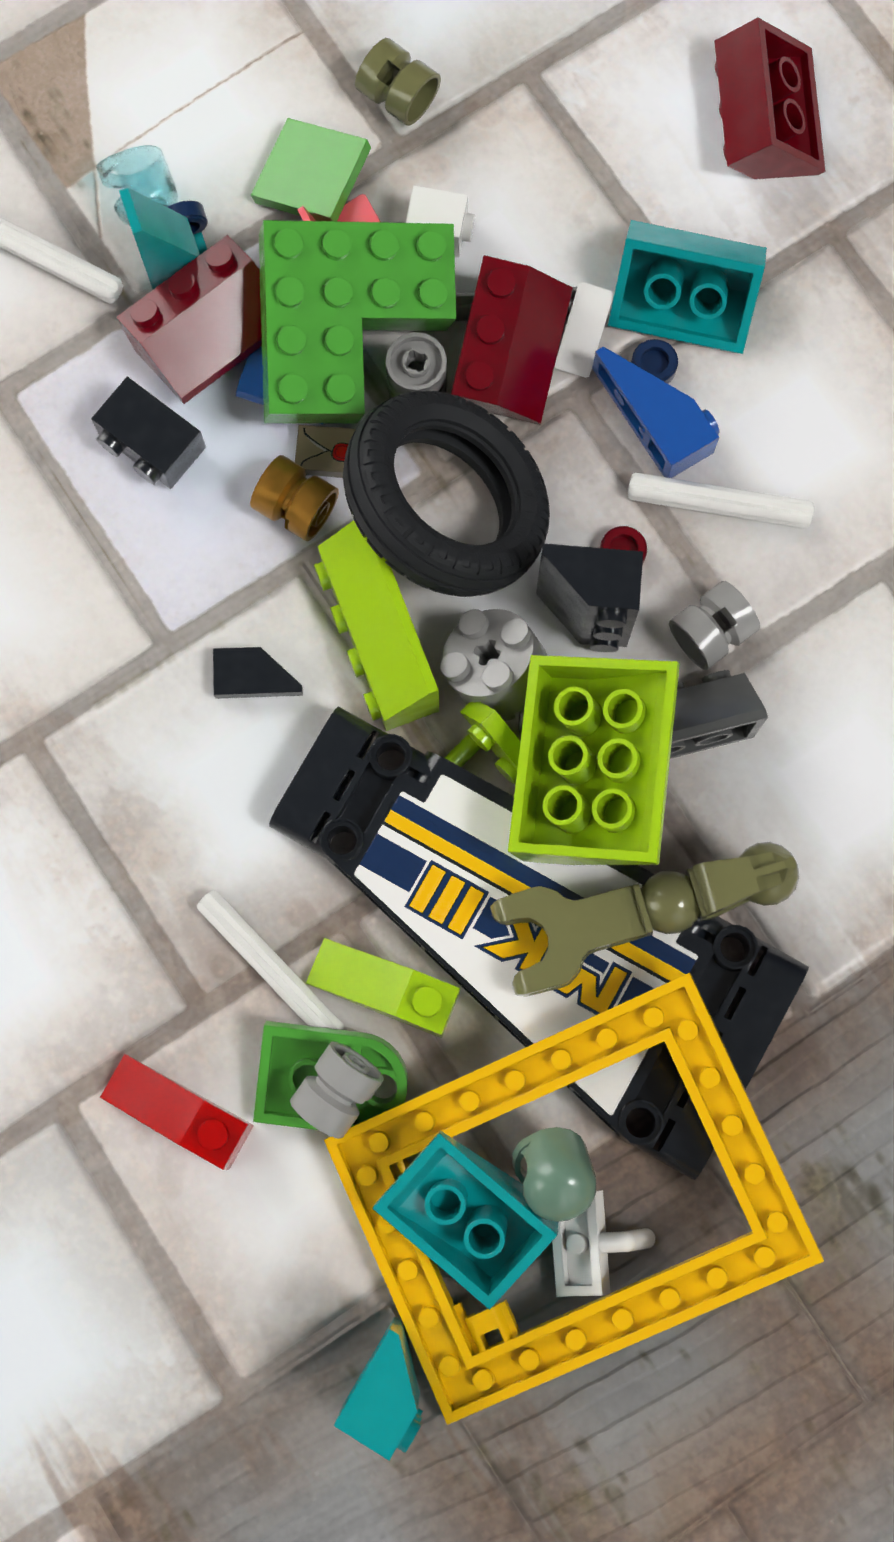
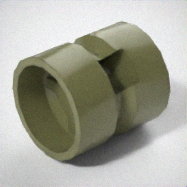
M384 38L373 46L364 58L356 75L355 87L359 92L377 104L385 101L386 111L405 125L410 126L418 121L430 107L440 87L441 77L440 74L420 60L410 62L411 56L408 51L390 38Z

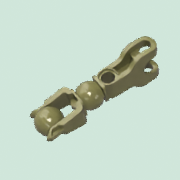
M772 842L756 843L745 849L739 858L699 863L687 869L686 874L674 870L660 871L649 877L641 888L638 883L573 901L564 898L557 891L537 886L496 900L490 906L493 919L500 924L508 926L516 923L532 922L543 928L548 936V950L543 960L529 968L520 970L514 976L512 986L515 995L527 997L570 985L580 973L584 960L590 954L653 935V930L664 934L680 933L690 928L698 918H700V921L710 920L750 901L763 906L777 905L787 900L796 890L799 880V869L794 856L786 848Z

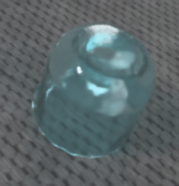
M143 145L133 147L109 156L96 165L102 184L108 188H130L166 207L178 203V193L162 149L157 146ZM111 171H116V172L118 173V175H117V174L110 173V172H111ZM120 196L114 205V209L118 218L124 224L130 226Z

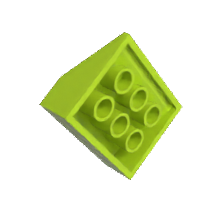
M530 656L508 844L509 853L523 862L561 865H659L680 667L678 661Z

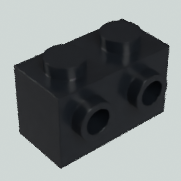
M128 376L91 418L99 434L96 438L98 443L115 457H119L121 453L135 462L132 466L133 469L153 485L159 480L172 489L206 448L199 429Z

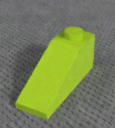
M326 938L323 939L306 981L307 985L440 1038L443 1037L460 994L459 987Z

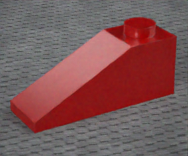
M124 1054L100 1098L222 1170H229L254 1126L127 1054Z

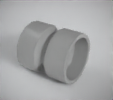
M412 332L400 336L391 344L387 351L385 362L387 388L390 398L413 391L446 393L447 357L443 346L437 339L426 333Z
M727 581L719 582L702 595L700 607L689 605L669 621L670 631L681 649L703 670H708L729 653V644L739 646L760 629L759 619L749 602Z
M331 1041L314 1066L318 1076H306L291 1097L290 1103L298 1115L310 1125L328 1136L339 1139L344 1137L359 1116L356 1103L363 1104L365 1101L370 1100L382 1084L384 1077L361 1054L344 1044Z

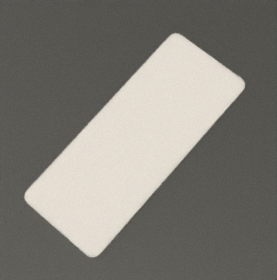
M585 282L578 284L554 366L556 369L585 378L589 377L595 351L598 349L614 296L613 291Z

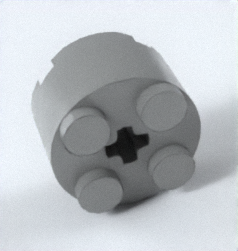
M472 609L460 617L458 626L449 635L443 648L440 669L449 684L466 704L469 702H481L496 710L504 721L516 718L514 714L520 712L525 707L530 656H547V653L528 624L517 614L503 609L484 611Z

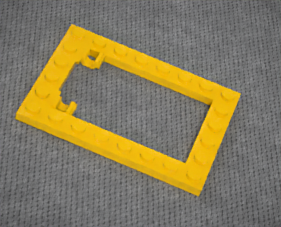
M691 973L685 974L350 1127L343 1138L328 1137L324 1139L447 1425L824 1262V1257ZM665 1042L752 1231L523 1332L518 1327L507 1299L496 1303L490 1310L486 1309L477 1314L473 1313L467 1316L462 1302L454 1305L437 1264L373 1209L374 1204L409 1166L407 1158L422 1152L440 1130L452 1138L639 1052ZM498 1328L503 1340L489 1346L484 1334Z

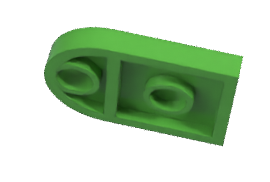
M266 1021L263 1028L253 1122L317 1130L298 1115L291 1106L290 1099L306 1076H318L314 1066L331 1041L339 1042L355 1050L370 1061L381 1074L393 1078L397 1085V1091L389 1098H379L373 1095L370 1100L365 1101L363 1104L356 1103L359 1116L351 1127L405 1102L408 1089V1073L405 1063L399 1052L389 1042L373 1034Z

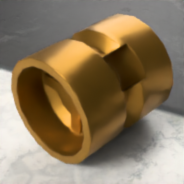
M279 455L261 475L251 496L250 506L272 521L280 518L285 519V529L305 541H310L328 520L337 502L339 489L317 475L307 479L305 468L284 455Z

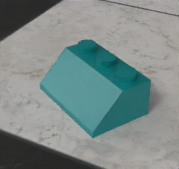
M631 220L608 326L743 354L765 269L767 248Z
M395 1316L342 1405L333 1425L389 1461L396 1448L406 1453L422 1425L420 1422L423 1410L418 1408L420 1390L404 1324Z

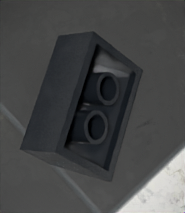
M543 543L536 595L580 644H590V649L598 652H616L619 647H627L639 612L643 551Z

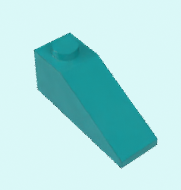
M130 188L119 190L152 289H155L207 250L202 232L193 234L187 217Z

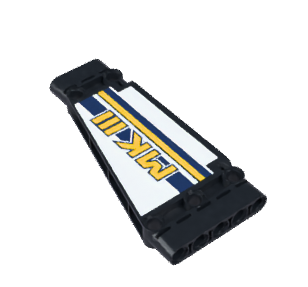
M339 706L333 711L271 817L269 827L321 855L333 864L525 1048L685 974L691 973L746 1090L797 994L809 966L756 938L747 927L733 925L718 916L702 921L698 918L690 928L680 933L664 934L653 930V935L595 952L584 960L580 973L570 985L527 997L515 995L512 986L514 976L520 970L529 968L543 960L548 950V936L543 928L532 922L516 923L508 926L498 923L493 919L490 906L496 900L532 887L542 886L557 891L566 899L575 901L638 883L641 888L647 879L654 874L639 865H561L523 862L508 852L514 796L438 754L429 751L425 754L411 747L403 737L388 734ZM374 736H375L376 739H375L374 742L372 743V745H371L370 749L368 750V752H367L366 756L364 757V759H362L363 756L365 755L367 749L369 748V746H370V744H371V742H372ZM387 750H396L404 755L405 760L400 768L386 770L378 764L380 755ZM347 786L345 792L343 793L342 797L340 798L342 792L344 791L345 787ZM326 822V824H325L324 828L322 829V831H321V833H320V835H319V837H318L316 843H314L313 841L315 840V838H316L317 835L319 834L321 828L323 827L324 823ZM340 832L351 833L357 840L354 849L347 854H337L330 849L331 839ZM734 937L744 946V956L740 962L729 961L723 956L720 946L723 938ZM759 950H762L763 954L758 960L751 975L748 974V971L752 963L754 962ZM736 993H741L728 1018H725L724 1016ZM665 1042L659 1043L566 1086L624 1142L635 1146L693 1180H696L714 1150L689 1093L686 1094L681 1106L677 1105L686 1087ZM637 1108L645 1110L652 1120L650 1132L642 1138L633 1136L626 1127L627 1115L631 1110ZM667 1122H671L658 1149H653Z

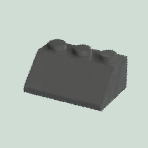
M729 670L718 671L704 676L702 684L686 688L683 682H678L670 759L755 737L767 720L768 715L745 673L731 676Z

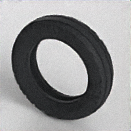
M413 391L390 398L375 407L360 422L350 439L344 460L343 484L348 507L351 514L354 515L353 519L364 538L367 537L366 541L380 558L384 557L386 559L385 563L400 575H406V579L421 587L429 588L431 591L459 597L481 596L503 589L518 580L530 569L538 558L543 543L546 540L549 529L550 509L547 490L541 472H539V468L528 450L525 451V445L512 430L509 432L507 430L508 426L492 413L487 414L488 411L471 401L466 402V399L448 393ZM409 443L430 444L451 452L467 463L486 484L495 501L499 516V531L496 540L484 545L458 542L439 533L422 520L409 505L399 487L394 469V458L397 448Z

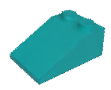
M441 1130L373 1206V1209L489 1310L558 1235L559 1222L545 1220L530 1209L523 1196V1184Z

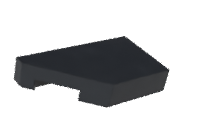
M261 647L213 649V687L215 699L303 696L302 685Z

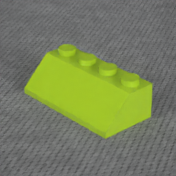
M353 520L318 546L321 562L314 564V568L323 591L332 588L338 605L330 607L339 634L348 631L354 648L346 652L356 677L365 675L371 690L363 694L372 721L381 718L385 730L388 731L439 712V690L392 568L385 563L386 559L384 557L380 558L366 541L367 537L364 538Z

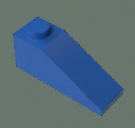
M602 347L595 351L593 371L664 477L673 478L714 453L720 431L715 418L708 410L702 411L693 398L609 349Z

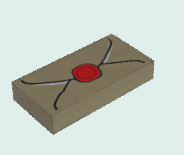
M298 425L295 463L305 468L306 475L343 478L345 454L356 429Z

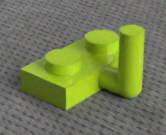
M469 702L460 711L471 725L467 730L468 734L444 758L462 767L480 748L486 752L491 749L499 758L494 764L495 767L508 781L516 784L520 750L519 738L496 710L481 702Z

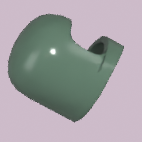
M560 1127L545 1128L523 1138L512 1152L513 1168L517 1178L523 1184V1196L530 1209L536 1215L550 1221H568L580 1216L591 1206L596 1195V1175L586 1144L580 1135L571 1129ZM524 1157L527 1163V1171L521 1167V1160Z

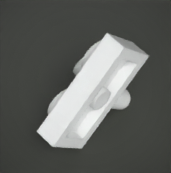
M603 1190L596 1191L591 1206L576 1218L558 1223V1235L552 1241L556 1297L603 1296L610 1294L608 1253L631 1252L651 1248L655 1243L653 1231L643 1228L630 1231L606 1232Z

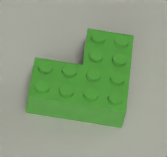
M263 220L259 233L264 423H358L365 414L362 330H448L456 320L454 224Z

